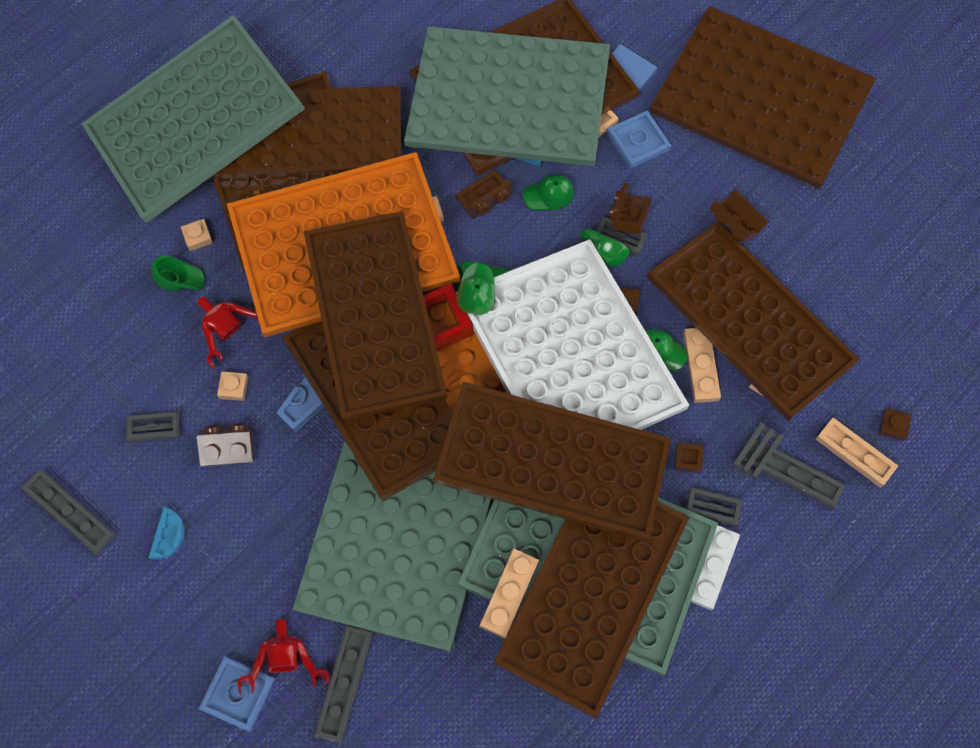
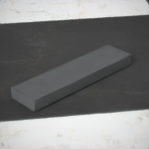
M749 436V437H748V439H747V441H746L744 447L746 446V444L748 443V441L750 440V438H751L752 436ZM756 439L742 460L743 463L747 464L761 443L760 440ZM765 445L751 466L752 468H757L771 447L770 445ZM777 449L761 471L765 475L832 510L836 507L846 486Z
M41 468L21 487L97 556L117 536Z
M346 625L314 737L340 744L343 743L374 634L373 631Z

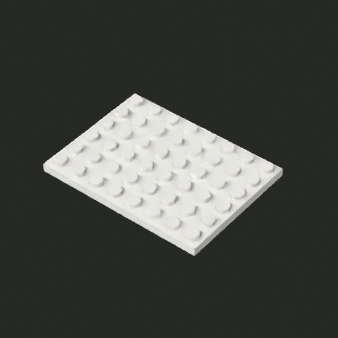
M590 239L494 277L496 296L492 310L483 315L467 314L476 336L508 394L640 430L687 410L689 407L687 400Z

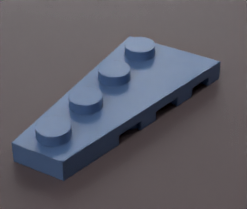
M305 377L299 386H295L277 411V414L296 433L319 413L324 406Z

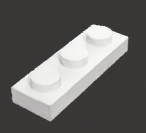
M717 525L691 600L692 603L711 611L714 609L740 534Z

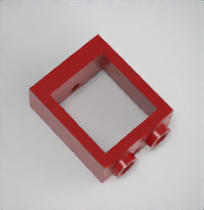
M451 283L423 295L427 309L446 301L458 325L433 336L437 352L474 335L472 323L467 314L459 308L457 294Z

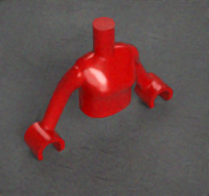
M203 296L197 301V304L206 312L201 322V328L209 349L207 356L208 365L210 368L216 369L211 360L219 358L223 362V357L217 351L212 331L222 341H225L242 325V322L231 311L256 318L259 325L260 323L256 310L230 302L219 303L213 306Z
M281 619L275 622L276 637L269 638L261 644L249 675L242 676L237 683L239 694H241V687L244 684L251 685V692L253 693L255 691L254 681L264 665L266 655L268 657V671L271 673H283L298 669V653L302 663L312 676V686L316 688L317 678L325 679L327 687L329 684V674L325 670H317L301 639L287 636V621Z

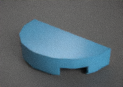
M165 506L163 507L148 557L151 560H162L173 555L180 548L184 540L185 527L182 519L174 510Z

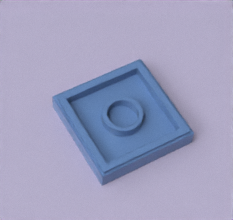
M622 44L612 53L640 91L657 72V66Z
M648 110L607 128V135L629 169L671 149V144Z
M224 656L199 710L251 732L276 679L259 672L254 681L255 691L252 693L251 685L244 684L241 687V694H239L237 688L238 680L242 676H248L252 668Z

